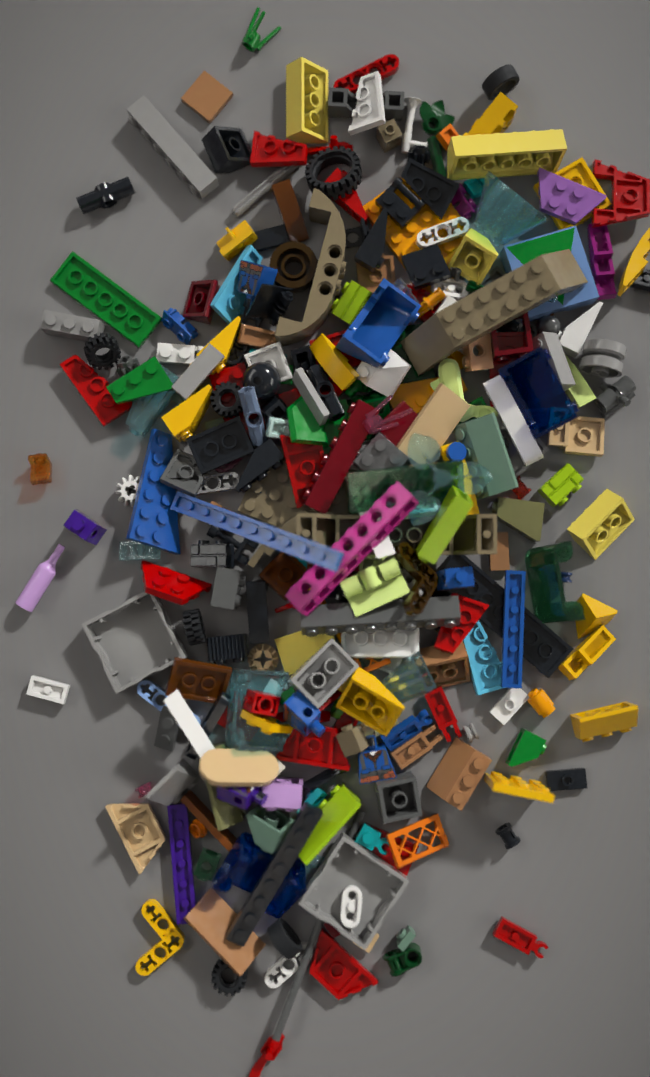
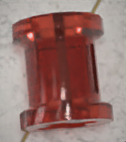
M519 475L516 478L519 487L511 490L516 494L517 499L521 500L532 489L527 488Z

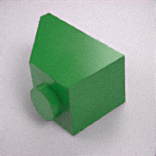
M521 728L505 763L513 767L537 759L539 755L545 752L547 740Z

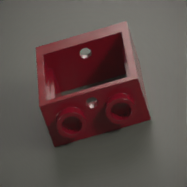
M528 312L516 318L522 319L526 347L499 351L496 330L490 332L493 361L498 360L499 363L516 357L517 360L529 358L533 353Z

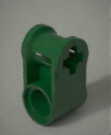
M411 942L404 952L400 948L387 952L383 959L388 963L391 977H396L405 971L419 966L422 962V954L419 945ZM410 952H416L418 954L415 958H410L408 956Z

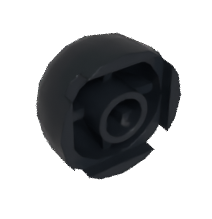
M258 362L253 363L245 370L242 377L243 387L254 386L257 399L264 401L278 393L281 386V378L274 366L269 363Z

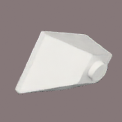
M391 349L387 355L390 359L384 367L380 365L377 368L361 361L356 370L359 374L358 379L389 398H392L411 367L409 363Z

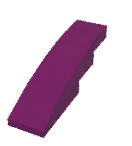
M588 224L590 264L592 276L599 294L597 300L615 299L617 292L614 283L613 249L608 227L605 225L593 228L592 224Z

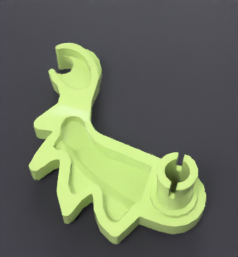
M452 358L444 359L438 366L439 378L431 382L430 386L435 391L438 385L442 383L465 401L459 364ZM469 404L470 407L460 422L495 413V416H498V413L491 406Z

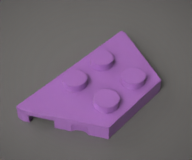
M539 168L537 172V177H539L540 211L572 225H576L607 197L605 194L545 169Z

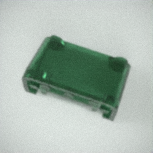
M572 541L531 548L525 554L534 615L543 623L585 620L584 610L580 603L576 601L566 602L559 563L569 561L572 558Z

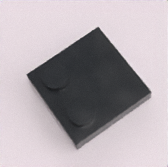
M438 244L402 256L403 265L415 291L451 278V273Z

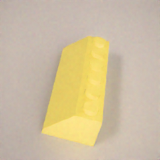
M563 129L452 136L447 149V178L451 180L535 175L539 168L555 173L567 150Z

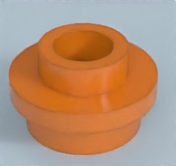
M197 818L194 819L189 826L190 833L195 838H203L207 835V828Z

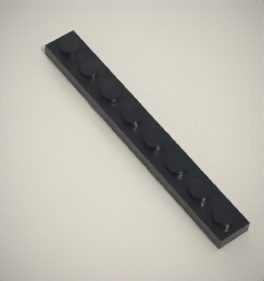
M307 802L304 803L226 933V940L244 947L323 815L321 809Z

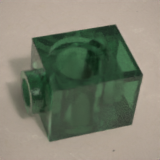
M203 847L193 875H196L197 879L204 882L212 881L222 854ZM209 862L212 869H204L202 863Z

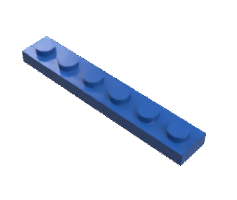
M505 570L501 666L502 688L522 689L526 571Z

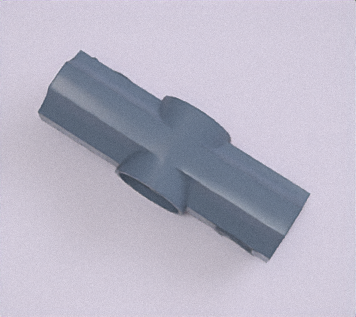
M246 386L238 390L251 443L253 446H260L268 440V437L265 436L266 430L254 386ZM251 414H258L255 419L249 418Z

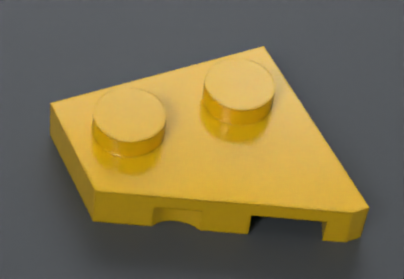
M242 709L240 717L247 720L246 723L248 725L258 726L261 728V732L268 735L272 733L291 734L293 729L289 724L277 723L275 718L250 713L246 709Z

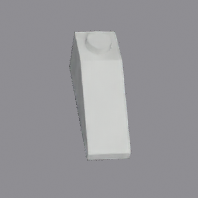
M599 301L569 324L562 332L559 331L557 335L565 354L575 358L580 353L603 302Z

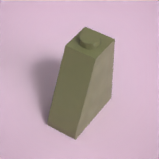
M498 497L496 501L492 502L491 512L497 514L498 521L530 541L540 542L545 503Z

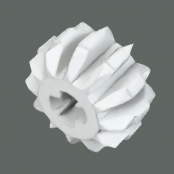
M129 475L128 481L126 478H122L123 485L117 483L121 490H117L115 493L121 495L118 501H124V506L127 507L131 504V507H134L140 477L137 476L134 479L132 475ZM129 489L136 490V493H129Z

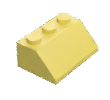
M606 489L572 522L567 530L573 540L596 560L635 519L624 499Z

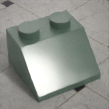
M261 805L256 806L246 815L255 844L260 846L263 851L271 854L277 850L294 819L278 809L276 811L265 810V807H261Z

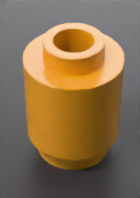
M534 688L528 693L529 698L527 701L538 715L545 718L555 710L553 701L542 688L539 690Z

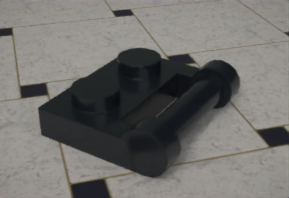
M398 177L376 199L375 204L382 210L384 207L387 208L388 216L403 229L425 207L426 202L414 195L403 184V180ZM397 189L415 205L413 209L394 193Z

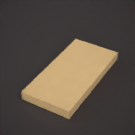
M440 383L396 447L421 467L427 469L439 452V448L446 442L470 405L444 384Z

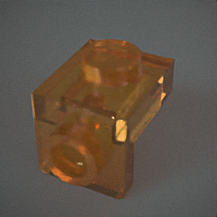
M46 453L29 455L28 461L31 464L30 481L32 485L52 483V463Z

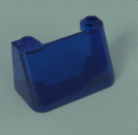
M541 346L498 369L526 424L529 425L534 439L577 418L576 413L579 412L575 401H569L548 361L552 358L547 348L543 350Z
M243 832L236 839L214 876L212 888L227 893L232 885L251 893L274 853L271 854L263 851L260 846L255 844L252 834ZM298 857L265 910L268 915L277 919L306 892V868L303 861Z

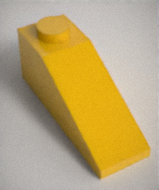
M239 316L209 342L225 356L213 370L212 375L216 372L219 374L226 367L225 363H227L241 324ZM209 343L196 354V357L202 353Z

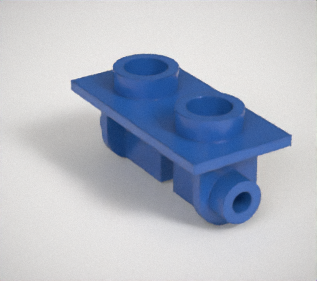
M176 309L164 310L161 320L164 326L176 334L181 342L190 345L191 338L195 339L199 335L197 329L188 321L181 324L185 318Z

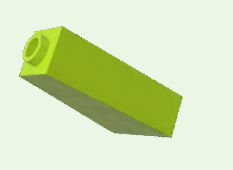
M453 485L416 548L418 558L427 564L431 562L435 565L474 505L467 493Z

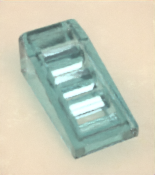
M135 541L119 542V561L160 559V549L145 545V555H143V545L145 544ZM135 545H137V556H135ZM127 546H130V556H127Z

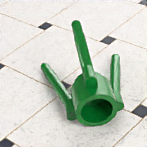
M259 7L256 8L247 33L242 39L243 46L251 52H254L255 49L260 51L262 46L281 30V26H278L260 42L261 36L256 31L263 20L265 11H262L256 22L260 11Z

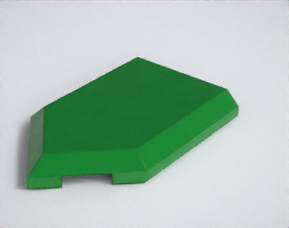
M300 396L286 409L291 443L327 446L325 424L321 426L318 424L303 397Z

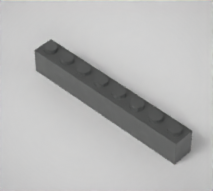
M458 596L430 597L423 612L413 617L408 616L404 611L403 604L405 599L392 600L357 617L350 603L319 604L308 616L301 613L302 635L314 637L318 634L331 636L337 633L355 634L362 631L374 633L377 630L393 632L397 629L411 631L417 628L434 629L441 626L453 628L460 625Z

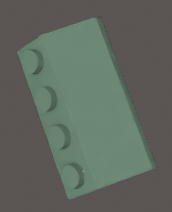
M495 413L470 420L455 427L454 433L457 441L464 444L467 450L465 461L477 500L519 487Z

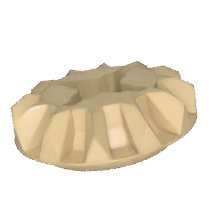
M268 644L256 645L249 652V667L257 674H269L278 665V653ZM262 651H264L265 657L272 658V660L265 662L264 668H262L261 661L255 660L261 657Z

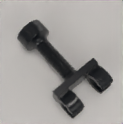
M212 525L206 534L212 539L218 537L222 540H227L228 544H233L237 549L233 556L234 559L245 566L249 559L240 554L245 545L248 544L257 549L260 544L244 538L243 542L239 543L233 537L231 538L228 534L226 535L223 531L221 532L220 528Z

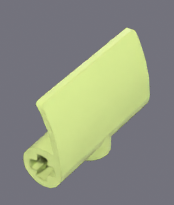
M394 557L376 566L368 567L340 583L356 617L410 592Z

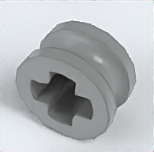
M472 722L469 723V726H463L469 742H472L473 738L479 739Z

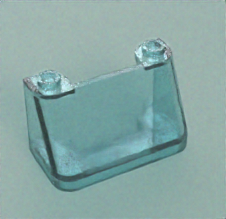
M248 668L232 669L229 687L231 699L228 704L225 734L227 746L238 751H283L286 741L283 733L265 734L260 731V727L248 725L246 723L247 720L240 717L242 709H244L243 704L247 689L272 693L281 697V691H285L290 685L287 681L290 678L289 672ZM279 703V707H278L277 713L280 712V703Z

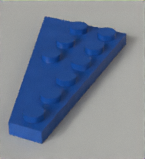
M154 428L151 430L126 539L179 555L181 553L178 514L170 509L176 495V489L160 483V478L173 457L172 435Z

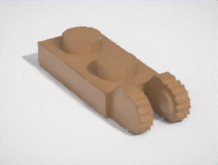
M436 724L430 725L424 731L419 732L390 752V755L401 770L431 750L432 746L444 738L443 734L436 735L430 741L425 737L436 730Z

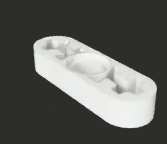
M457 217L424 229L418 233L416 244L420 249L460 238L468 232L469 222L464 217ZM458 223H460L461 226L464 225L462 231L460 228L455 229ZM445 229L448 232V236L441 238L438 236L437 231ZM422 236L430 238L426 244L424 241H421Z
M306 941L301 942L303 950L306 949L308 943ZM300 952L290 959L294 962V967L290 970L285 969L283 966L284 961L288 960L284 956L273 964L265 973L266 985L270 988H277L298 970L303 954L299 957L298 961L296 957ZM277 967H280L281 973L278 974L277 981L274 979L270 981V974L276 975L279 972Z

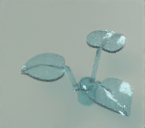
M417 433L412 434L407 447L408 459L417 469H424L429 465L435 472L433 475L435 486L429 494L422 490L412 493L419 504L409 513L411 524L421 525L427 523L438 514L440 501L438 498L432 497V494L439 486H446L450 483V480L459 479V489L465 494L472 495L480 492L493 480L492 474L484 466L469 461L458 466L457 473L459 476H450L448 471L438 470L431 463L437 461L440 457L441 449L438 442L428 436Z

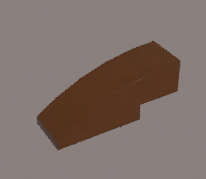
M287 179L271 185L290 242L308 240L309 236L290 180Z

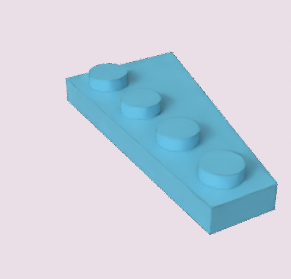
M246 245L210 304L211 308L228 325L237 316L243 315L245 309L243 305L247 294L237 290L240 261L244 260L261 264L262 256L252 245Z
M478 620L463 640L468 654L469 670L475 694L481 695L503 688L501 687L502 663L498 659L494 647L491 646L488 636Z

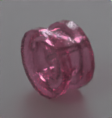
M151 781L135 789V791L139 792V798L146 796L152 789Z

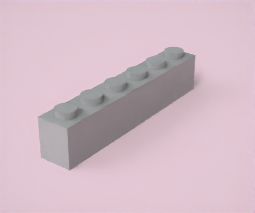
M144 95L127 108L130 123L135 128L138 126L143 138L153 143L152 147L158 155L162 154L165 157L164 160L171 169L173 167L176 169L177 176L182 182L186 181L190 185L189 189L195 196L199 195L201 199H204L219 186L218 179Z

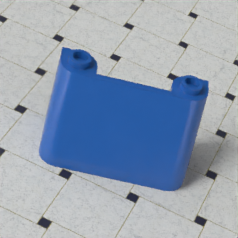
M384 278L344 333L336 348L378 368L380 365L384 367L390 359L387 355L407 325L410 322L414 323L419 317L418 310L421 305Z

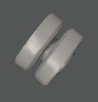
M607 339L586 340L582 351L585 356L581 358L579 369L586 374L597 377H620L624 366L621 360L625 359L627 348L622 343Z

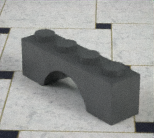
M329 87L328 117L353 118L352 111L357 103L356 95L350 92L348 88ZM385 91L383 93L385 120L394 118L396 121H402L405 92Z

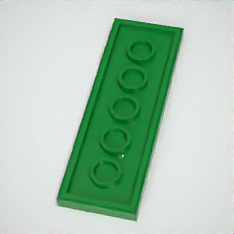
M73 251L49 280L139 349L162 320V317Z

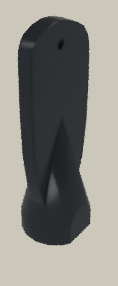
M329 768L304 782L303 787L308 791L314 790L336 775L348 771Z

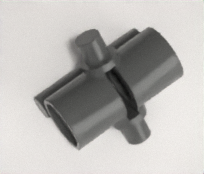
M625 375L613 385L605 382L601 383L600 389L603 392L596 397L594 402L599 410L602 411V417L606 419L621 406L630 405V399L635 396L633 391L636 390V386L631 378Z

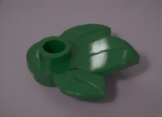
M443 100L434 102L431 106L423 101L420 106L419 113L423 120L422 127L428 135H435L450 123L452 125L455 120L454 116L445 115Z

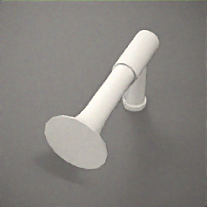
M415 97L404 98V102L408 107L401 148V153L408 154V150L413 148L414 145L427 147V142L411 140L415 111L417 106L422 104V100Z

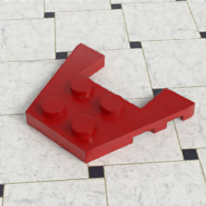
M595 159L593 162L594 177L596 179L612 180V210L594 208L592 211V227L595 228L648 217L650 214V179L629 171L624 173L617 170L616 166L611 164L606 166L601 164L602 161Z

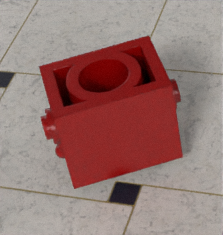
M247 689L243 708L250 713L276 717L281 698L272 693Z

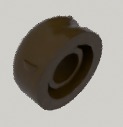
M296 241L286 242L277 247L270 258V267L278 269L274 281L275 284L281 287L293 288V293L302 292L309 288L313 283L319 261L312 249L306 244ZM291 262H297L303 266V269L297 275H290L285 271L286 265Z

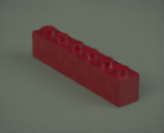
M360 399L350 404L347 410L349 413L347 419H343L338 427V430H340L339 435L333 437L329 445L331 447L329 454L323 456L320 462L322 465L320 471L314 473L311 482H313L311 488H307L303 494L304 505L321 514L327 513L380 410Z

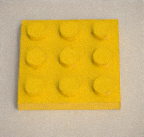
M583 157L554 173L605 194ZM538 182V183H536V184L533 186V189H534V191L536 192V194L538 195V197H539V199H540L539 192H538V187H539V182ZM606 197L595 208L607 209L611 206V202ZM592 211L584 216L576 226L592 218ZM550 215L558 230L575 226Z
M491 771V774L485 773L484 781L493 791L549 803L554 802L555 795L538 780L529 779V782L515 775H510V778L496 771Z

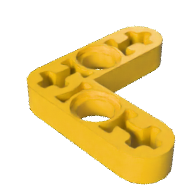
M155 899L146 900L141 912L161 940L138 959L135 968L141 976H147L177 952L183 946L185 940L184 933ZM148 905L150 907L155 906L154 913L152 911L147 912ZM158 913H161V915H159L154 921L153 918L155 917V914L158 915ZM161 919L166 920L168 928H159L158 921ZM178 936L180 938L178 943L174 942L169 948L168 944L172 941V938ZM163 948L166 955L158 957L155 954V950ZM152 958L153 961L150 962L148 969L146 967L141 968L142 962L146 963Z

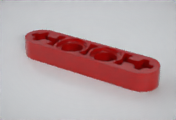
M388 54L336 80L333 88L341 86L342 88H348L350 92L355 94L359 86L353 82L355 77L370 74L369 71L371 69H377L381 75V80L398 71L399 58L394 54ZM388 62H390L391 64L394 63V67L388 65Z

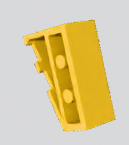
M500 92L482 116L474 122L471 130L468 133L465 132L462 136L504 133L512 124L518 106Z

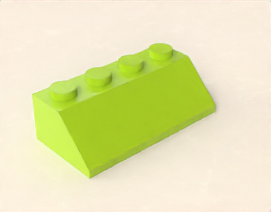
M344 783L340 786L338 784L335 785L330 791L331 796L327 800L323 799L317 806V808L323 811V815L298 855L306 865L314 859L361 806L360 798Z

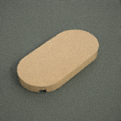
M212 749L203 754L199 763L201 777L208 780V783L214 786L263 787L271 784L279 772V764L276 758L271 753L261 749Z

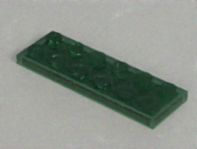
M458 459L346 473L349 512L369 511L374 502L380 499L387 492L388 488L397 481L419 502L418 505L443 502L452 485L464 492L463 460Z

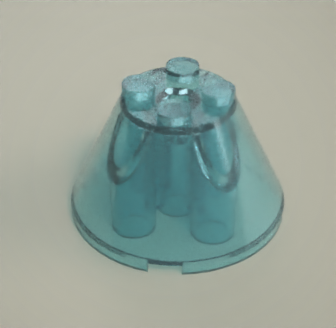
M490 171L487 172L474 219L476 230L483 235L488 233L490 241L499 247L501 244L505 245L547 222L548 219Z

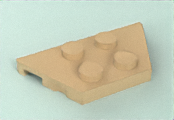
M150 803L108 804L105 808L138 874H141L167 837Z

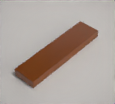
M189 790L181 798V802L233 857H236L243 848L241 842L227 828L218 831L214 814Z

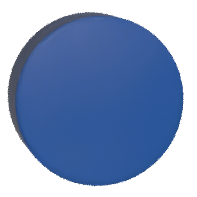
M453 442L446 449V456L452 462L463 460L467 453L466 447L461 442Z

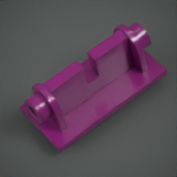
M459 183L460 187L451 203L454 206L460 202L455 209L461 217L469 220L472 218V213L478 215V212L475 210L477 205L472 198L468 200L465 195L466 189Z

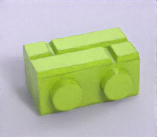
M353 280L350 283H345L341 290L343 295L340 300L337 298L331 307L333 309L332 314L350 325L372 295V292Z
M567 463L537 491L552 507L556 505L562 506L568 500L566 496L570 492L574 494L582 487L580 483L584 478Z

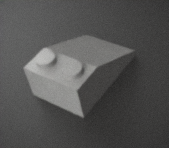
M331 638L287 681L296 691L299 690L319 709L354 673L359 665Z
M182 759L145 797L169 806L172 802L176 804L183 797L181 793L186 788L190 790L197 783L195 779L198 777V774Z

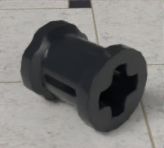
M509 822L501 825L495 831L504 841L506 849L513 848L521 841L511 829L512 825Z

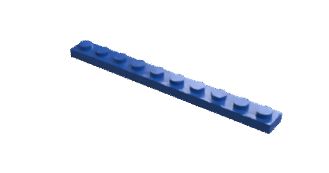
M178 491L170 507L171 510L336 573L344 557V553Z

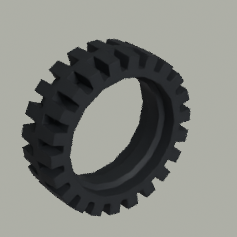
M333 146V150H330V147H328L325 152L320 150L318 151L319 155L314 154L313 159H309L305 167V176L312 193L315 188L324 193L330 200L331 197L334 200H338V196L344 198L346 197L345 193L348 195L352 194V189L356 190L358 188L357 185L361 183L362 168L359 157L350 148L345 150L343 146L340 149L337 146ZM345 164L351 167V171L338 181L330 183L317 180L319 173L328 166Z

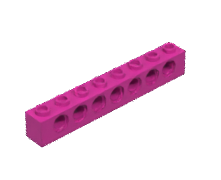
M398 481L390 486L387 492L374 502L372 508L363 514L359 521L352 528H349L338 542L331 546L332 549L344 553L338 572L336 573L314 565L304 573L297 584L289 589V592L285 595L286 598L300 613L308 616L419 502Z

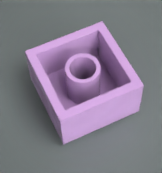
M276 777L271 784L262 787V792L267 794L268 798L261 807H265V810L268 811L285 808L287 812H297V809H301L303 778Z

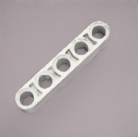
M499 374L484 382V389L524 465L527 467L544 458L502 376Z

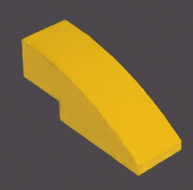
M321 333L312 343L310 349L331 379L341 390H345L359 377V374L350 366L349 360Z
M601 625L570 652L558 669L569 681L576 679L603 654L616 638L604 625Z

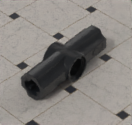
M125 177L111 184L107 182L101 183L95 187L94 191L79 196L76 199L82 213L86 214L101 207L110 208L118 200L135 194L129 177Z
M317 364L311 366L306 372L330 413L329 421L341 419L345 412L323 367ZM323 391H329V392H330V393L327 394V395L321 394Z

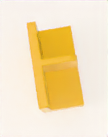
M244 220L232 230L229 227L225 228L228 233L218 240L216 244L220 248L219 251L222 256L230 261L242 252L246 245L252 244L258 237L248 222Z

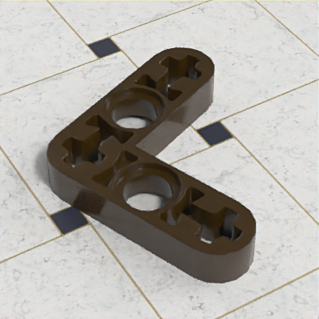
M402 542L393 547L396 553L393 556L416 580L403 604L405 613L413 617L423 612L438 584V576L427 563L418 558L417 552L408 543ZM413 561L416 562L418 570L414 568ZM419 588L423 591V597L419 594Z

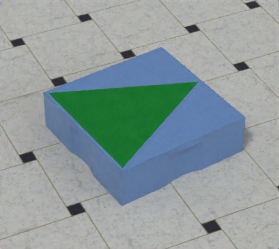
M576 225L506 245L499 254L505 273L508 274L540 255L570 249L588 281L587 284L580 288L558 295L528 311L529 322L539 320L543 316H549L552 313L570 311L593 304L599 298Z

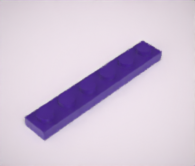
M176 803L167 806L176 920L177 925L188 924L183 918L196 905L188 808L183 803Z

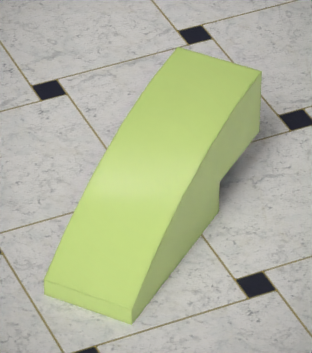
M566 356L576 385L563 393L568 395L577 410L595 400L596 396L582 374Z

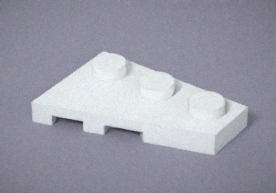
M378 71L360 77L356 94L357 103L352 111V124L349 125L348 129L350 135L386 124L381 75Z

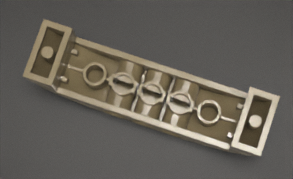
M315 188L313 189L309 204V220L327 225L328 227L303 321L298 322L279 317L275 340L276 342L280 341L282 346L291 345L308 338L323 325L332 310L331 307L335 297L340 296L342 280L340 279L344 280L346 273V233L343 220L334 203L324 193Z

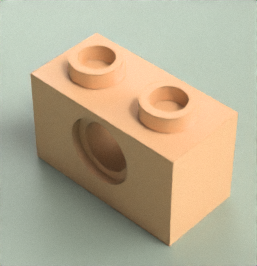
M490 333L462 348L464 355L462 357V365L465 368V372L494 368ZM474 346L478 349L477 356L473 353Z

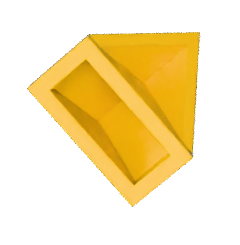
M582 593L573 605L578 639L595 631L601 625H607L617 614V610Z

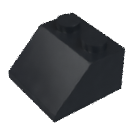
M214 126L201 139L215 173L229 174L250 165L251 150L241 128Z

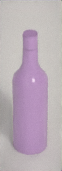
M58 544L50 558L37 566L15 602L18 606L33 612L56 574V563L65 549L64 546Z

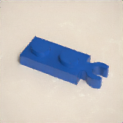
M426 709L419 712L417 717L411 715L394 726L387 737L384 735L380 737L391 752L423 731L421 727L430 725L433 720Z

